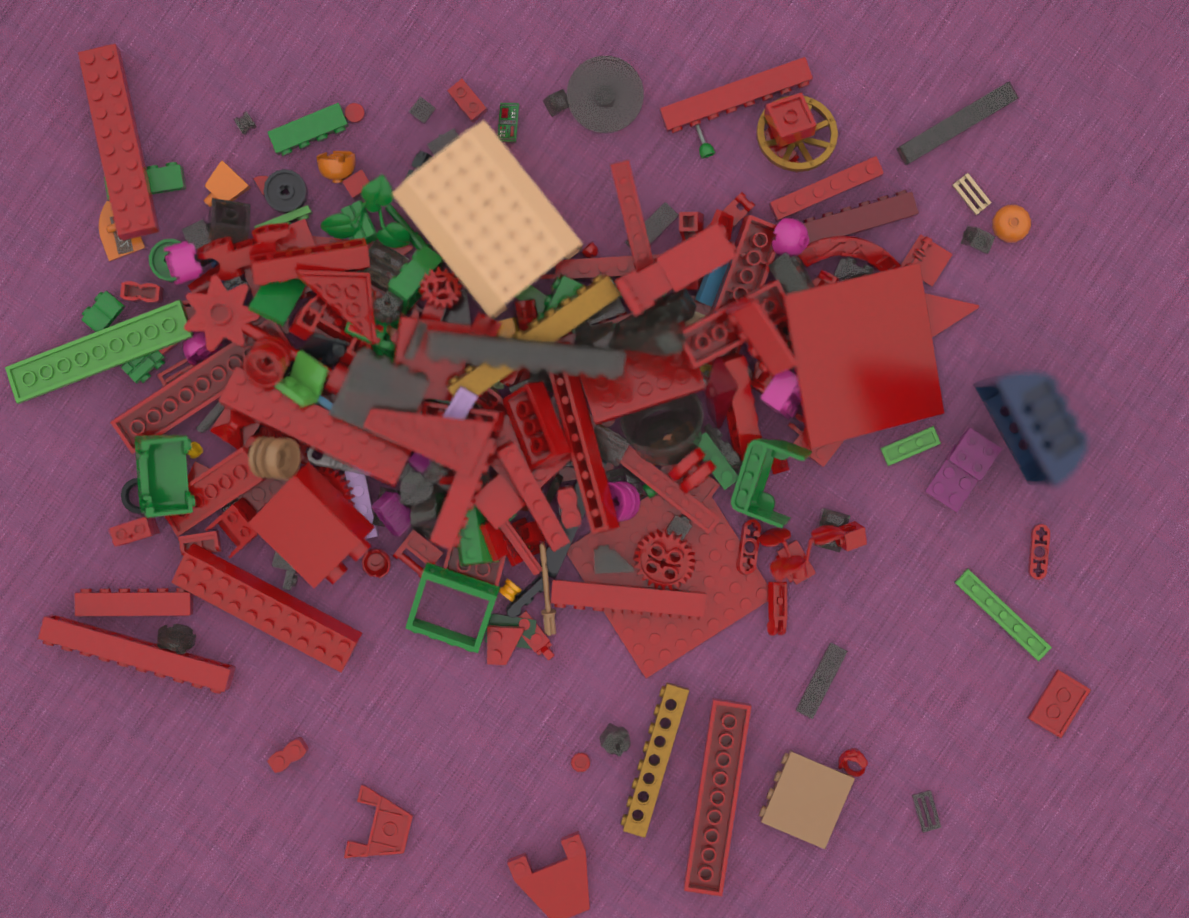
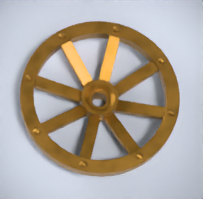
M785 96V97L779 98V99H777V100H775V101H778V100H780V99H783V98H786V97H789V96ZM804 96L810 111L813 108L825 119L817 124L815 132L829 126L830 142L810 137L789 144L782 159L769 148L777 145L775 139L765 140L764 126L765 124L768 125L764 116L765 110L758 121L757 141L762 153L771 163L784 170L804 172L821 166L830 158L837 143L838 129L833 115L822 103L807 96ZM804 143L825 148L826 150L822 155L813 160ZM795 146H798L806 162L794 163L788 161Z

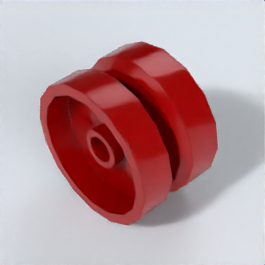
M700 447L689 454L668 473L674 482L679 481L684 476L686 477L679 486L685 495L694 488L699 487L717 469L711 460H707L701 466L699 465L706 456Z

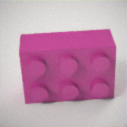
M789 370L776 374L760 398L770 409L787 420L795 416L801 402L797 375Z

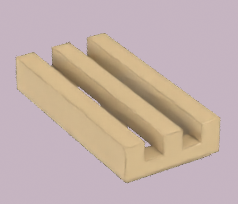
M968 173L952 185L975 215L992 203ZM965 179H967V181L975 189L978 195L982 198V200L985 202L984 204L979 200V198L967 185V183L964 181ZM960 183L970 194V196L974 199V201L978 204V209L973 205V203L969 200L966 194L958 186Z

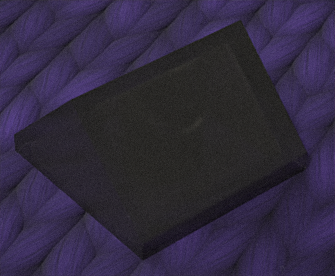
M437 483L411 489L410 525L435 528L448 493Z
M822 508L816 528L824 525L839 527L848 524L850 515ZM835 540L822 545L812 543V545L836 552L841 551V547L836 544Z

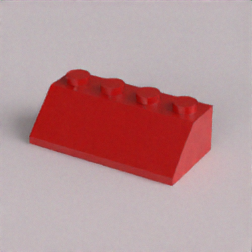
M743 297L725 310L728 314V321L732 326H736L739 331L737 333L739 338L747 343L749 353L753 358H757L759 361L758 366L764 374L774 376L798 365L757 300Z
M543 381L528 383L502 399L530 470L557 461L571 453Z

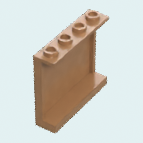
M789 750L788 753L783 755L781 760L783 764L781 771L777 770L773 780L776 782L774 788L769 789L766 796L768 802L766 806L761 807L758 816L761 817V823L825 849L855 778Z

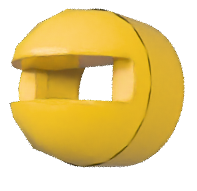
M191 442V450H188L190 458L195 459L203 453V448L199 443Z

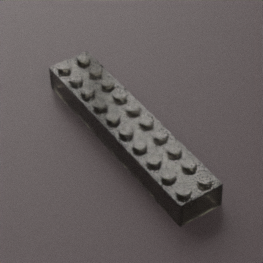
M426 330L424 349L426 357L434 362L448 359L449 363L461 364V361H467L469 365L481 366V363H487L489 367L495 368L506 365L509 369L520 370L521 366L528 368L529 371L539 372L540 368L548 370L547 372L559 373V370H562L569 375H579V372H582L589 377H598V374H603V376L609 379H617L618 376H623L626 355L624 351L617 348Z

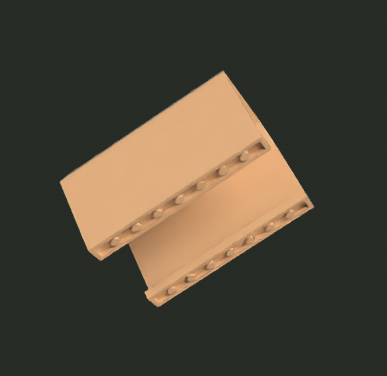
M485 120L466 131L407 178L392 193L492 319H496L508 308L505 304L563 257L566 260L571 259L583 249L582 242Z

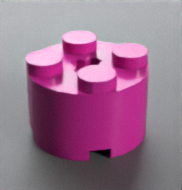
M187 241L163 248L164 252L168 251L165 259L171 277L175 276L177 279L174 281L175 285L199 278L202 269L200 263L195 262L193 255H196L193 243L188 244Z

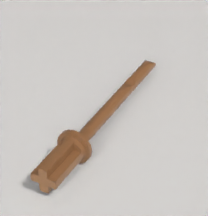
M543 542L540 545L545 609L541 611L544 619L545 634L551 636L556 634V610L551 608L546 547Z

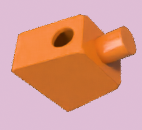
M221 161L205 184V187L211 193L203 201L210 208H213L219 200L227 206L251 187L224 161Z

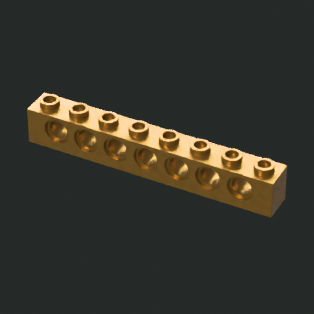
M668 682L666 686L661 687L659 697H662L660 705L656 704L653 714L656 716L655 723L651 722L648 733L651 736L649 741H645L642 751L645 752L643 760H639L637 767L640 773L638 778L633 780L632 789L635 790L633 796H629L626 807H629L627 815L623 814L620 825L623 826L624 832L646 837L688 697V688ZM667 700H675L676 706L673 709H668L665 706ZM662 718L670 719L671 723L668 727L660 725ZM657 736H662L665 738V743L658 746L654 743V739ZM653 754L658 755L660 758L656 764L649 762V757ZM646 773H652L654 779L651 782H646L643 776ZM641 791L649 794L646 800L638 798V794ZM635 810H641L643 816L636 819L632 816V813Z

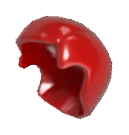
M370 549L363 556L362 567L369 576L382 578L389 572L391 559L388 553L382 549Z

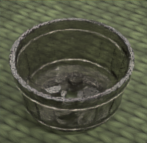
M693 393L622 416L620 418V425L626 440L642 459L654 465H674L680 463V461L697 449L702 437L703 407L698 396ZM665 433L668 435L672 434L670 441L667 439L663 440Z

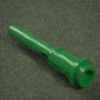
M391 204L385 208L397 223L403 224L408 229L410 242L416 249L421 250L424 245L430 248L431 245H427L418 232L412 230Z

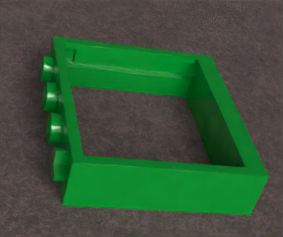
M427 562L405 629L413 633L426 635L434 640L438 639L451 646L464 648L469 652L478 653L500 587ZM427 580L489 601L477 639L415 618Z

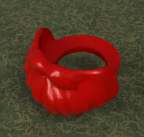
M856 748L844 751L838 761V768H844L845 772L854 777L863 775L868 765L864 754ZM848 760L857 762L862 769L860 771L850 769Z

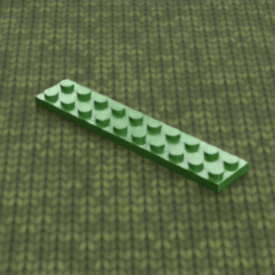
M175 301L5 367L16 403L26 402L194 337L192 332H187L184 329L188 318L182 301Z

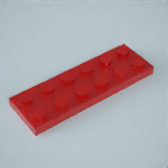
M246 446L241 447L188 483V491L195 497V507H192L193 513L165 516L177 537L266 479V477L259 478L255 476L251 471L249 465L250 452Z

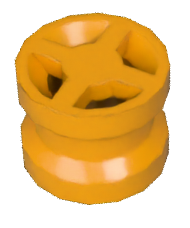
M508 578L505 580V585L500 587L499 590L511 602L515 600L516 594L522 591L519 586Z

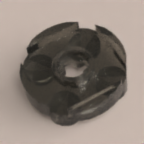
M173 624V627L167 628V625H164L157 632V646L162 649L166 648L175 651L178 654H185L188 649L195 645L196 634H193V629L182 624Z

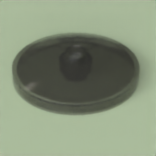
M597 56L586 60L573 72L567 87V102L573 117L580 125L596 133H614L629 126L638 116L644 99L642 81L636 70L626 61L614 56Z

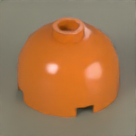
M333 151V154L328 156L327 152L317 155V165L320 173L325 178L332 179L333 183H341L344 181V178L349 177L354 172L356 160L355 153L353 154L351 151Z
M1018 205L1001 207L992 219L994 234L1007 243H1015L1024 239L1031 228L1029 213Z

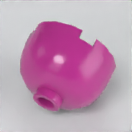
M784 218L776 226L774 234H777L776 240L772 241L776 254L794 257L800 255L808 246L809 235L807 228L802 222L791 218Z
M192 332L194 337L185 340L183 343V353L190 365H196L198 361L204 360L218 351L219 347L223 346V344L221 343L214 352H210L207 350L205 332Z

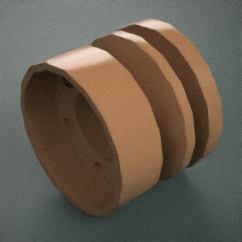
M259 437L253 442L249 453V465L255 476L287 480L291 479L299 469L300 451L294 440Z

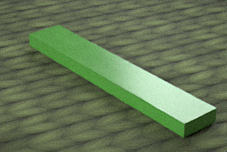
M966 569L954 582L1037 661H1040L1052 648L969 569Z

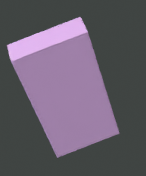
M461 386L442 417L464 420L478 395Z

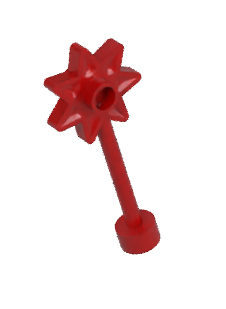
M214 275L211 277L207 295L187 293L186 299L197 313L184 325V329L187 332H205L206 346L210 352H214L225 338L240 347H244L246 345L244 334L256 341L264 336H272L250 324L260 320L261 316L244 306L249 292V287L246 284L227 291L219 277ZM288 345L292 354L291 360L295 362L299 350ZM319 362L328 369L326 376L328 381L324 389L340 398L351 381L355 370L340 362L333 370Z

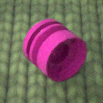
M625 481L608 482L618 522L630 520L637 514L640 507V496L637 489L631 483Z

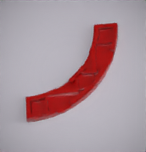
M832 236L813 241L798 255L806 268L820 260L840 255L863 259L876 267L880 272L901 267L898 261L881 246L853 236Z

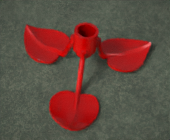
M824 525L814 529L811 532L812 538L809 539L805 560L801 556L792 557L785 541L791 537V532L786 528L775 527L763 532L759 536V542L765 547L777 546L780 543L784 545L789 558L775 559L769 566L772 576L781 583L790 575L794 579H803L808 575L806 565H809V556L813 542L816 545L826 544L845 536L846 532L832 525Z

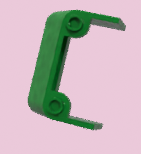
M754 439L747 447L731 498L732 508L745 515L783 528L790 521L791 517L773 511L775 499L771 494L764 492L774 458L785 460L793 457L805 461L812 454V451L784 440Z

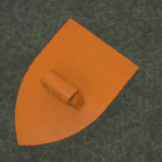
M106 201L99 218V234L108 260L112 261L144 249L145 246L141 236L128 239L129 246L127 245V240H118L110 201Z

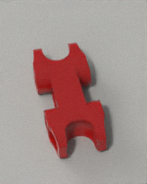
M289 224L263 225L252 231L253 238L233 243L231 237H222L197 249L198 259L212 258L219 262L218 266L206 271L207 281L210 282L211 277L214 275L218 276L221 281L241 276L244 273L242 267L250 265V255L297 248L294 245L280 246L276 242L279 238L290 233Z

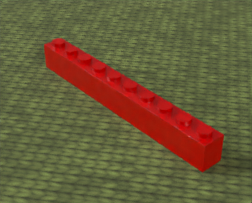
M570 341L552 343L543 349L566 439L571 450L570 454L592 534L620 528Z

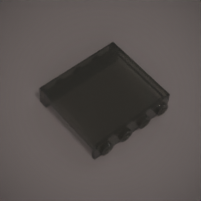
M358 348L338 395L332 404L329 415L396 443L363 427L370 410L377 409L416 414L430 379L423 372L417 371L415 373L410 371V367L405 364L399 363L397 365L392 363V359L387 356L381 355L379 357L374 355V351L369 348Z

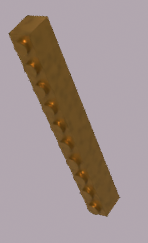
M597 275L591 280L593 283L586 287L584 285L576 290L577 294L572 298L566 297L560 302L561 305L559 307L547 310L544 313L545 317L540 320L535 319L529 323L528 329L523 332L522 330L516 332L512 336V340L508 343L504 341L499 344L495 352L492 354L489 352L486 358L481 357V362L478 364L469 365L464 369L465 373L461 376L456 375L448 381L447 388L454 397L461 386L476 395L481 394L621 294L608 275Z

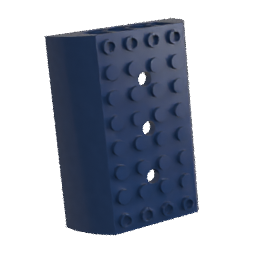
M1021 372L991 377L973 384L1028 485L1056 487L1074 473L1086 454L1088 448L1086 441H1088V437L1083 430L1078 428L1076 424L1078 419L1073 412L1070 413L1067 405L1069 403L1063 394L1060 395L1057 390L1059 385L1054 377L1039 372ZM1004 405L1009 409V414L1005 417L1000 413V409ZM1013 422L1018 425L1016 433H1012L1009 429L1010 424ZM1022 439L1026 440L1028 444L1025 450L1019 448V441Z

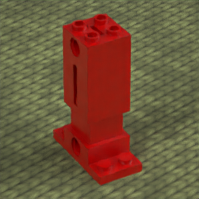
M714 223L654 257L656 262L639 272L632 270L613 280L631 314L637 316L643 310L654 305L653 300L671 289L673 292H677L736 258L735 253L737 249L732 241H727L725 236L728 234L724 226Z

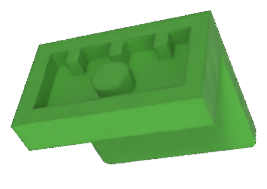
M302 350L298 351L290 377L281 379L275 385V388L302 407L318 403L328 369Z

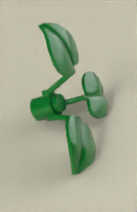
M383 174L363 186L361 196L366 202L362 203V207L352 221L347 214L338 213L327 217L320 224L321 229L332 237L338 239L348 238L354 233L353 225L357 222L363 210L367 208L370 212L378 211L382 229L377 232V238L383 245L391 248H401L410 243V233L403 224L396 222L389 223L387 226L384 224L381 206L391 204L394 196L392 194V187Z

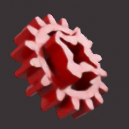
M437 268L436 273L431 269L429 275L425 274L420 282L422 288H420L419 293L424 294L422 301L428 300L427 306L433 304L435 310L438 306L444 310L446 305L452 308L453 303L457 304L458 298L462 294L460 292L462 285L458 284L460 279H454V272L448 274V269L446 268L444 272Z

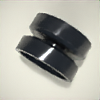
M283 169L275 171L268 177L264 185L266 201L279 213L286 214L303 207L307 201L308 190L306 183L299 174L292 170ZM289 189L290 194L287 196L286 194L283 195V190Z

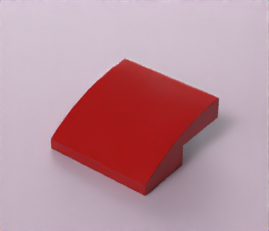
M500 473L482 486L480 491L475 492L473 499L476 500L474 505L496 530L525 506L522 499Z

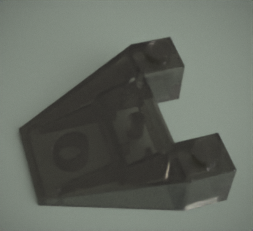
M686 288L671 293L654 302V305L643 310L637 316L631 315L616 323L608 346L614 349L659 355L679 353L684 348L686 337L677 323L692 319L697 306Z

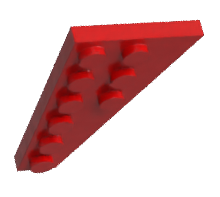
M371 409L363 427L470 477L495 423Z

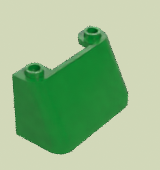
M186 435L135 436L139 506L146 518L193 513L192 507H195V497L188 491L186 454H188V450H191V440Z

